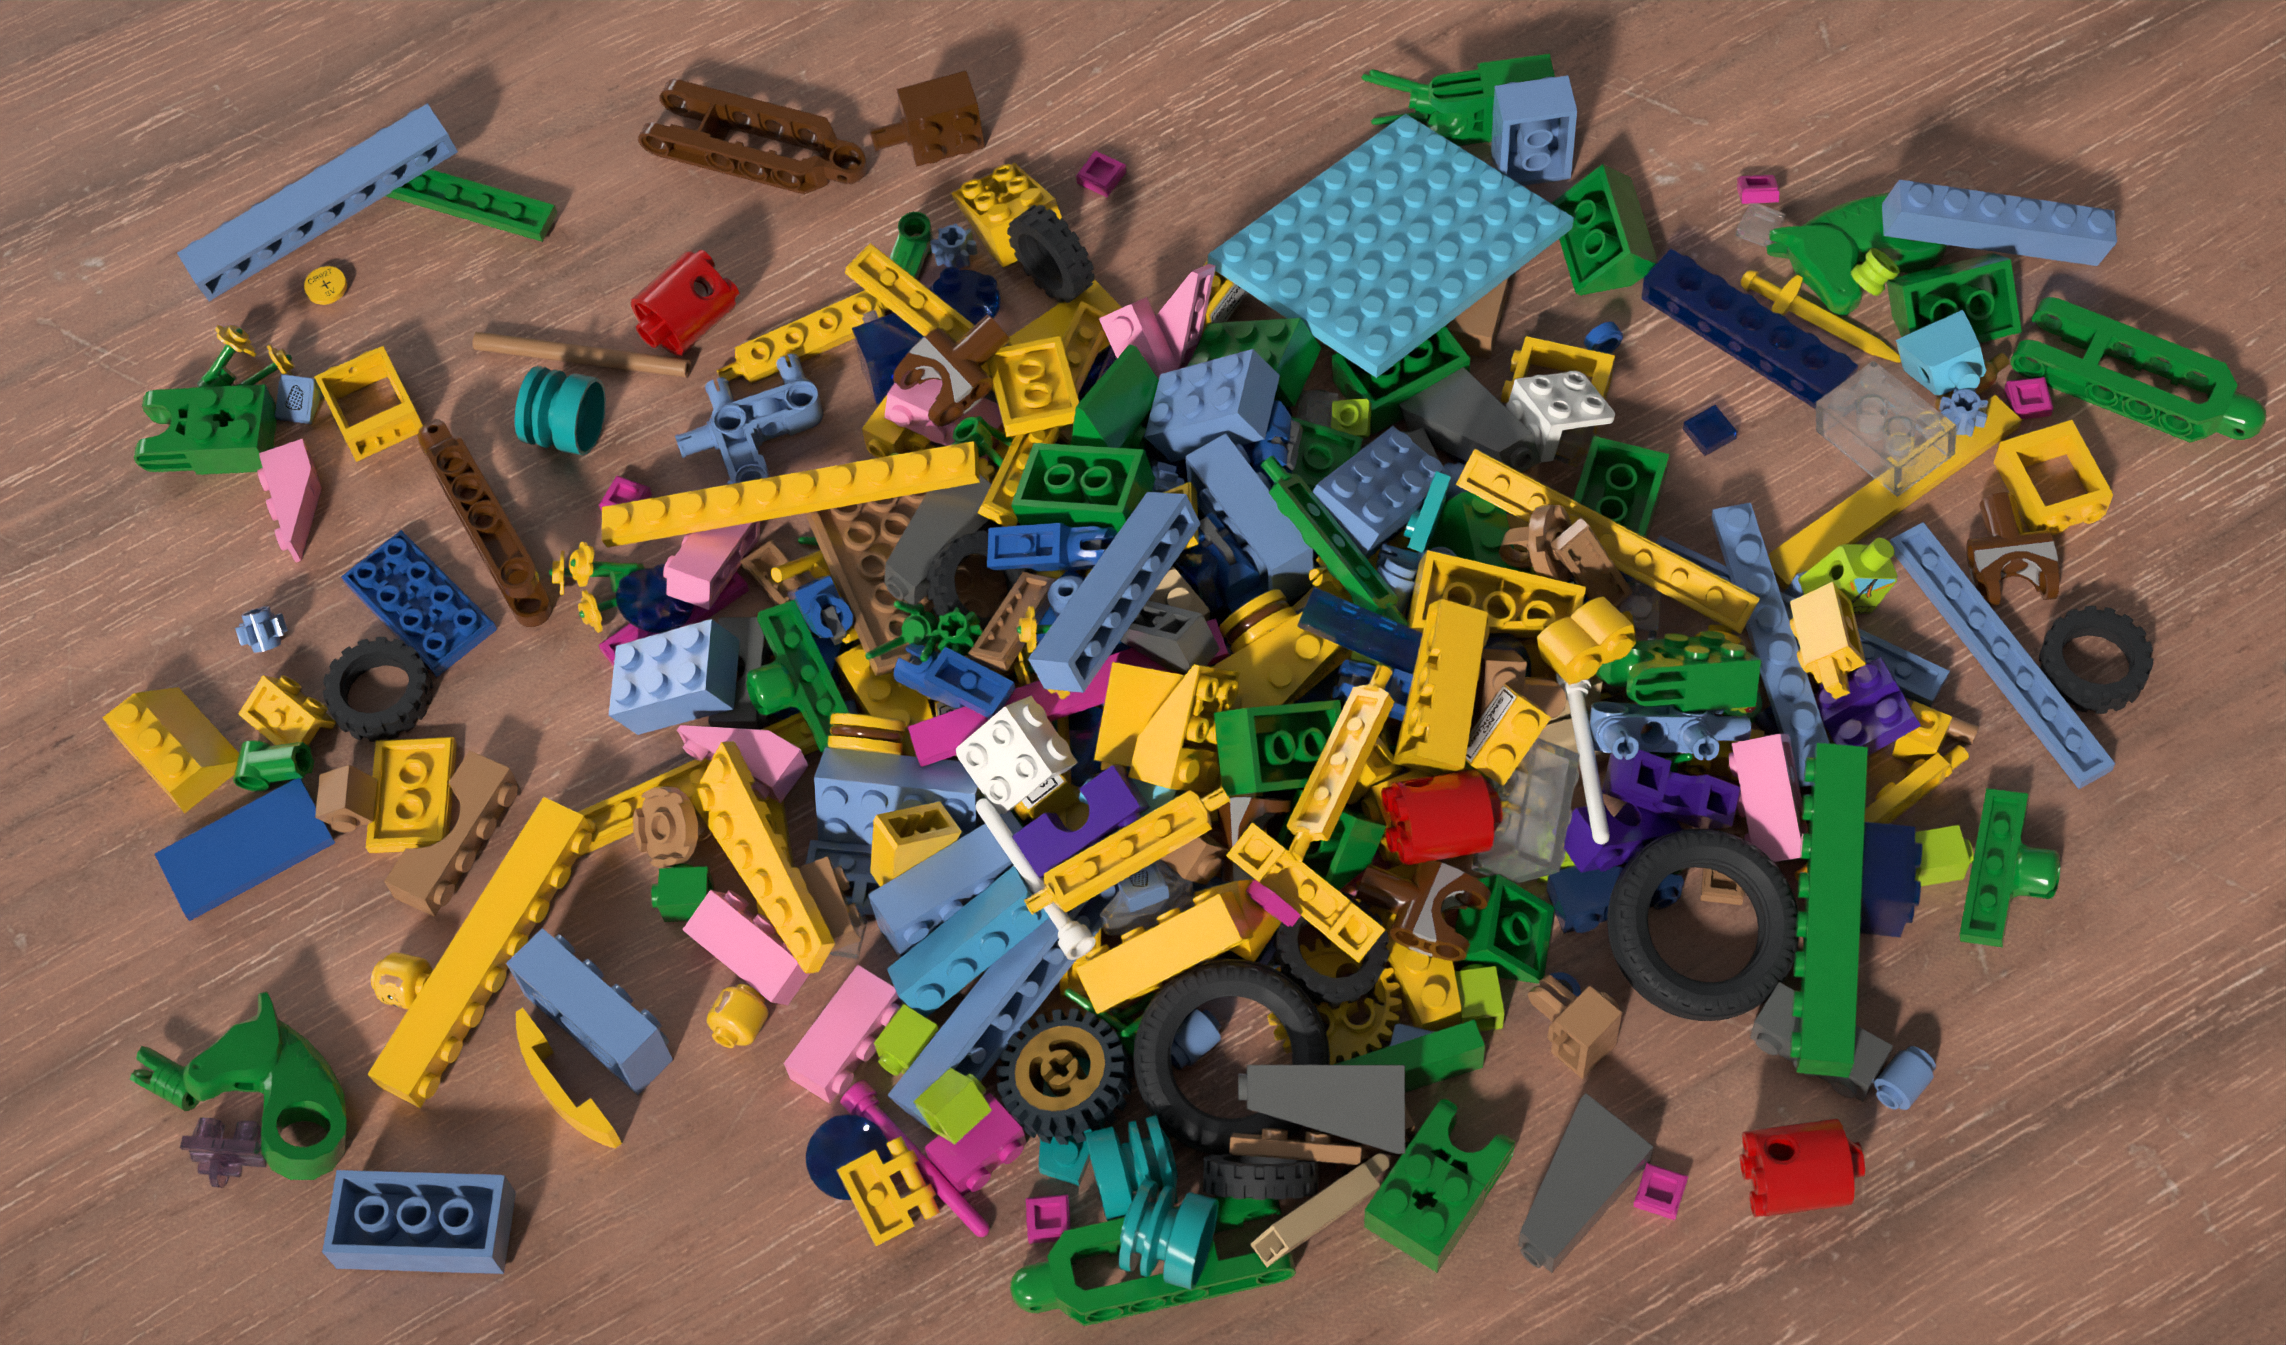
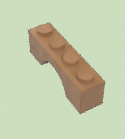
M470 750L448 782L460 802V815L455 827L444 839L434 845L424 848H405L384 881L395 899L434 917L442 906L449 903L454 893V886L461 875L470 870L475 861L477 850L484 840L492 836L496 828L497 819L504 808L509 807L513 803L519 785L509 767Z

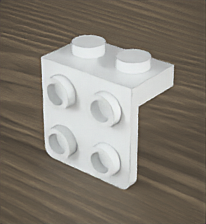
M1578 371L1515 379L1509 402L1506 404V408L1532 432L1541 462L1554 460L1563 430L1611 424L1615 418V412L1589 379Z
M1032 696L1005 706L956 749L958 759L999 815L1013 809L1045 781L1067 772L1078 763L1070 752L1068 743L1058 735L1047 719L1045 710L1035 702Z

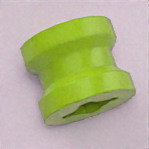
M1871 248L1865 255V262L1856 265L1851 270V275L1864 290L1872 295L1879 296L1885 290V283L1888 280L1895 279L1900 270L1886 254L1876 248Z

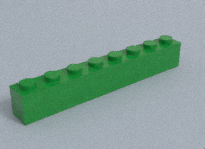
M1817 743L1814 756L1806 757L1804 782H1811V795H1804L1802 820H1809V834L1802 833L1800 858L1807 859V873L1800 872L1798 883V897L1805 898V912L1798 911L1796 921V937H1803V951H1796L1794 960V976L1801 977V992L1794 991L1792 999V1017H1799V1032H1791L1789 1052L1790 1057L1797 1058L1796 1073L1849 1078L1854 1065L1868 747Z

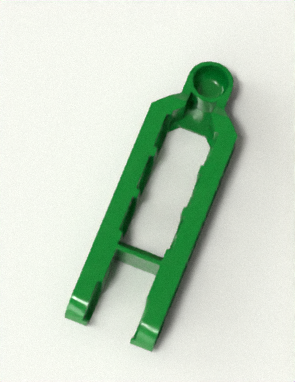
M2046 297L2039 302L2032 316V322H2035L2041 329L2062 337L2061 341L2086 350L2084 358H2079L2039 341L2023 340L2017 345L2010 359L2012 368L2018 374L2028 379L2045 377L2048 387L2189 443L2205 439L2216 432L2235 440L2249 439L2259 434L2266 422V410L2262 403L2255 398L2236 391L2238 384L2226 363L2055 297ZM2049 315H2053V316L2057 317L2058 319H2054V318L2050 317ZM2121 343L2127 344V345L2131 346L2132 348L2126 347V346L2122 345ZM2108 355L2133 365L2137 371L2141 372L2143 369L2171 380L2170 384L2176 386L2182 384L2208 395L2209 401L2196 404L2098 364L2101 357ZM2026 357L2032 358L2036 360L2038 363L2032 362L2028 360ZM2157 357L2163 358V359L2167 360L2168 362H2164V361L2158 359ZM2193 371L2199 372V373L2205 375L2206 377L2200 376V375L2194 373ZM2099 386L2105 387L2111 390L2112 392L2105 391L2101 389ZM2135 400L2141 401L2147 404L2148 406L2141 405L2137 403ZM2172 415L2179 416V417L2183 418V419L2186 420V421L2178 420L2177 418L2173 417ZM2235 429H2241L2244 433H2238Z
M1232 1196L1214 1197L1213 1199H1217L1219 1204L1214 1233L1244 1227V1222L1262 1219L1276 1212L1279 1215L1281 1213L1279 1199L1265 1198V1200H1257L1253 1198L1237 1199ZM1124 1217L1064 1231L1047 1255L1048 1261L1024 1266L1013 1275L1010 1282V1292L1014 1303L1028 1313H1041L1060 1309L1083 1326H1089L1277 1284L1292 1278L1296 1274V1269L1291 1251L1269 1267L1265 1266L1257 1253L1218 1261L1214 1240L1212 1239L1203 1272L1193 1290L1164 1282L1163 1273L1090 1290L1082 1289L1075 1284L1072 1265L1076 1264L1075 1260L1109 1253L1110 1257L1118 1255V1250L1121 1248L1120 1237Z

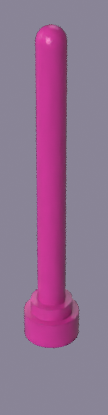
M861 1080L849 1088L841 1099V1104L852 1116L858 1115L861 1119L866 1118L888 1142L902 1136L908 1150L913 1149L919 1160L915 1163L924 1181L927 1184L931 1183L937 1195L976 1236L985 1237L990 1231V1226L986 1220L879 1108V1100L876 1098L877 1092L866 1080Z

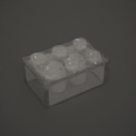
M1874 360L1816 402V432L1874 479H1877L1897 497L1955 455L1956 424Z
M1537 738L1504 786L1488 777V783L1499 795L1503 818L1494 833L1491 850L1475 853L1471 870L1487 876L1500 874L1515 884L1560 872V866L1565 859L1564 843L1567 827L1572 819L1571 803L1573 792L1579 779V753Z

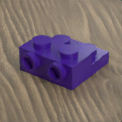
M1881 656L1875 660L1867 659L1866 665L1853 670L1851 674L1847 675L1850 689L1849 694L1834 699L1832 694L1824 689L1823 683L1818 688V692L1814 694L1822 722L1829 731L1834 743L1838 745L1868 747L1867 756L1921 726Z

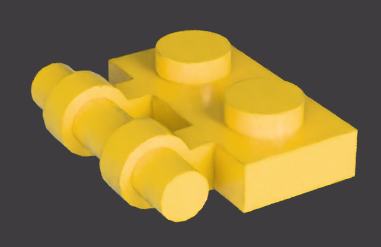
M902 1136L887 1143L894 1158L893 1160L883 1164L875 1149L837 1169L875 1247L915 1226L907 1210L918 1205L925 1220L940 1213L933 1198L936 1193L931 1183L926 1185L915 1163L919 1160L913 1149L908 1150ZM898 1171L901 1172L911 1191V1194L902 1199L889 1177Z

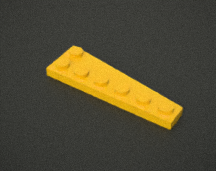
M735 741L721 742L697 786L691 802L804 973H817L835 945V941L812 895L808 892L798 867L791 868L786 859L785 849L787 845L781 834H774L767 820L771 813L766 802L758 801L751 788L755 780Z

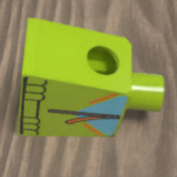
M1876 538L1870 545H1840L1798 579L1799 584L1805 595L1833 582L1851 600L1854 614H1871L1897 582L1898 575L1890 559L1894 555V548L1884 538Z

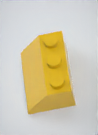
M179 687L133 693L102 717L121 744L184 814L230 779L235 773L239 752Z

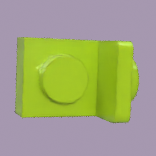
M1368 399L1332 401V429L1362 438H1367L1370 435L1371 402Z

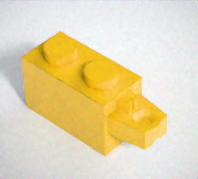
M1831 582L1790 601L1793 618L1789 622L1793 634L1799 641L1800 650L1797 651V658L1802 669L1806 673L1811 672L1818 683L1822 682L1824 689L1831 693L1834 699H1838L1850 693L1847 673L1866 665V660L1852 602Z

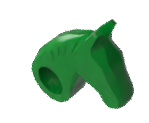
M1881 193L1835 206L1820 213L1802 226L1773 229L1769 233L1770 241L1777 243L1768 245L1766 248L1769 256L1789 259L1796 274L1803 277L1802 282L1817 294L1832 313L1848 315L1859 307L1863 296L1862 288L1853 279L1851 270L1857 265L1858 261L1865 262V255L1871 248H1876L1891 258L1898 266L1900 272L1911 274L1933 268L1944 257L1947 245L1884 236L1882 203L1889 193Z
M262 992L258 995L257 1015L232 1025L210 1047L184 1067V1087L187 1093L198 1101L210 1100L223 1092L230 1091L261 1092L263 1094L261 1154L272 1171L289 1180H314L333 1171L344 1156L347 1117L342 1087L322 1054L305 1037L278 1019L268 992ZM299 1121L314 1122L328 1132L322 1141L308 1147L291 1145L280 1136L284 1128Z

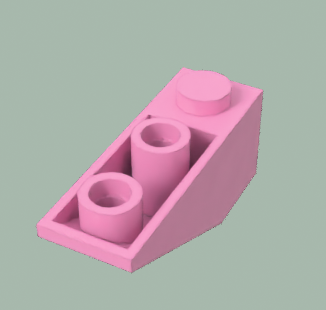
M303 439L259 453L263 468L257 470L264 491L270 490L272 497L266 499L269 513L273 521H279L280 528L274 530L278 544L282 551L289 550L295 562L302 560L322 489L313 458Z
M680 725L677 729L685 743L683 749L698 761H702L704 758L711 761L721 742L735 741L755 780L751 788L755 796L763 800L768 796L781 803L808 767L801 749L769 730Z

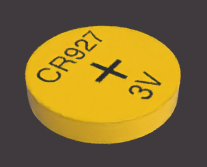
M332 266L315 269L307 276L304 282V290L308 298L320 305L336 302L345 294L347 289V280L341 270Z

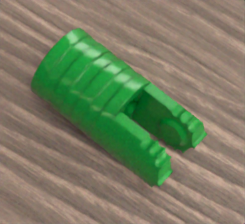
M141 1046L136 1055L137 1061L155 1072L134 1069L130 1080L185 1112L194 1109L200 1101L187 1093L184 1087V1067L149 1047Z

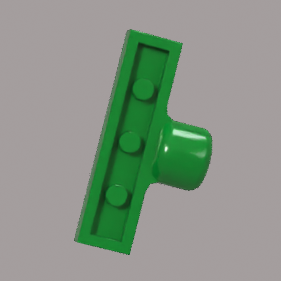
M791 600L758 612L757 621L776 660L770 664L750 670L747 674L746 687L750 700L759 714L767 716L789 707L798 708L802 712L820 752H824L825 747L830 748L828 747V736H833L830 733V729L834 725L830 724L831 714L849 713L795 600Z
M1986 788L1959 933L1961 942L2003 948L2009 909L2013 898L2027 896L2050 899L2054 897L2057 891L2061 869L2059 853L2056 850L2028 847L2022 843L2029 804V794Z

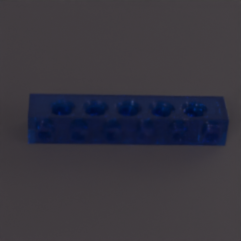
M1671 248L1644 277L1642 300L1825 416H1828L1854 386L1858 365L1849 356L1833 350L1822 343L1814 334L1806 333L1793 325L1782 314L1772 312L1758 303L1753 296L1740 292L1729 285L1721 276L1712 274L1697 265L1689 256L1681 255Z

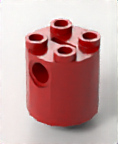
M700 249L696 253L684 252L631 299L632 310L639 321L636 325V330L649 346L657 348L661 345L668 352L676 356L683 355L735 308V298L740 294L737 286L726 277L723 279L713 268L715 266L713 259L704 250Z
M1477 769L1393 782L1390 787H1384L1381 790L1382 804L1385 812H1389L1392 826L1386 828L1387 846L1391 853L1398 852L1402 863L1411 865L1491 850L1494 833L1503 818L1502 805L1498 793Z
M1839 1119L1742 1132L1745 1154H1740V1168L1743 1179H1751L1753 1191L1749 1192V1201L1753 1217H1767L1853 1204L1855 1194L1854 1178L1865 1176V1160L1860 1143L1853 1142L1846 1137Z

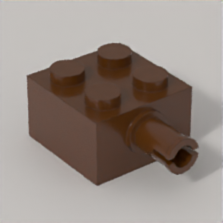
M966 70L897 89L902 115L900 122L869 129L875 152L906 143L910 147L916 167L936 163L961 154H969L975 150L985 148L978 102Z

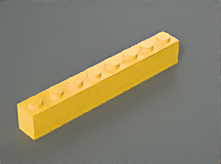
M543 796L367 1075L380 1088L420 1109L426 1099H430L436 1093L442 1073L447 1065L454 1062L462 1050V1041L469 1030L477 1026L481 1021L485 1010L484 1006L492 993L497 992L504 984L506 971L509 968L506 963L528 942V936L536 923H540L546 917L550 906L549 902L557 889H561L567 883L571 874V867L577 857L584 854L589 848L594 831L585 816Z

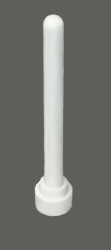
M1556 673V681L1563 688L1566 700L1569 701L1593 840L1597 844H1605L1608 842L1610 834L1585 697L1588 695V690L1591 687L1590 678L1568 685Z
M985 798L978 800L976 803L977 812L1033 894L1046 888L1044 879L1037 876L1013 839L1012 832L992 803ZM1054 902L1044 907V910L1059 930L1057 935L1059 938L1058 945L1069 960H1075L1084 956L1094 947L1096 939L1086 925H1080L1078 921H1072L1067 912L1065 913Z

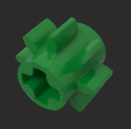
M955 607L954 612L939 616L938 629L932 631V635L940 642L938 645L940 651L947 647L963 656H968V653L982 634L983 629L979 626L980 620L973 611L964 616L960 609Z

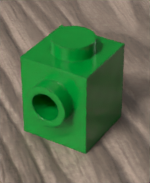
M677 864L671 868H659L658 883L652 884L651 899L653 908L659 909L664 922L689 921L709 891H714L715 883L708 866L694 867L689 864Z

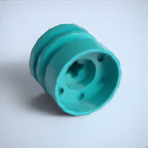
M542 366L531 368L522 382L515 408V431L519 441L530 445L537 444L544 448L555 444L556 449L583 456L590 453L597 443L605 417L606 393L602 380L576 373L567 377L561 370L554 369L551 371Z
M1156 1115L1145 1118L1149 1137L1143 1139L1140 1138L1136 1121L1128 1123L1129 1142L1123 1144L1120 1143L1113 1127L1085 1133L1107 1221L1126 1216L1129 1205L1134 1200V1194L1137 1193L1143 1180L1146 1179L1157 1182L1158 1188L1162 1187V1190L1167 1185L1174 1187L1175 1203H1178V1172L1169 1138L1160 1127Z
M1147 1179L1143 1180L1134 1200L1129 1205L1122 1226L1119 1267L1122 1270L1132 1272L1141 1258V1275L1148 1277L1151 1276L1159 1260H1163L1164 1282L1193 1290L1201 1277L1210 1251L1218 1216V1200L1189 1192L1179 1209L1174 1208V1187L1164 1186L1157 1200V1182Z

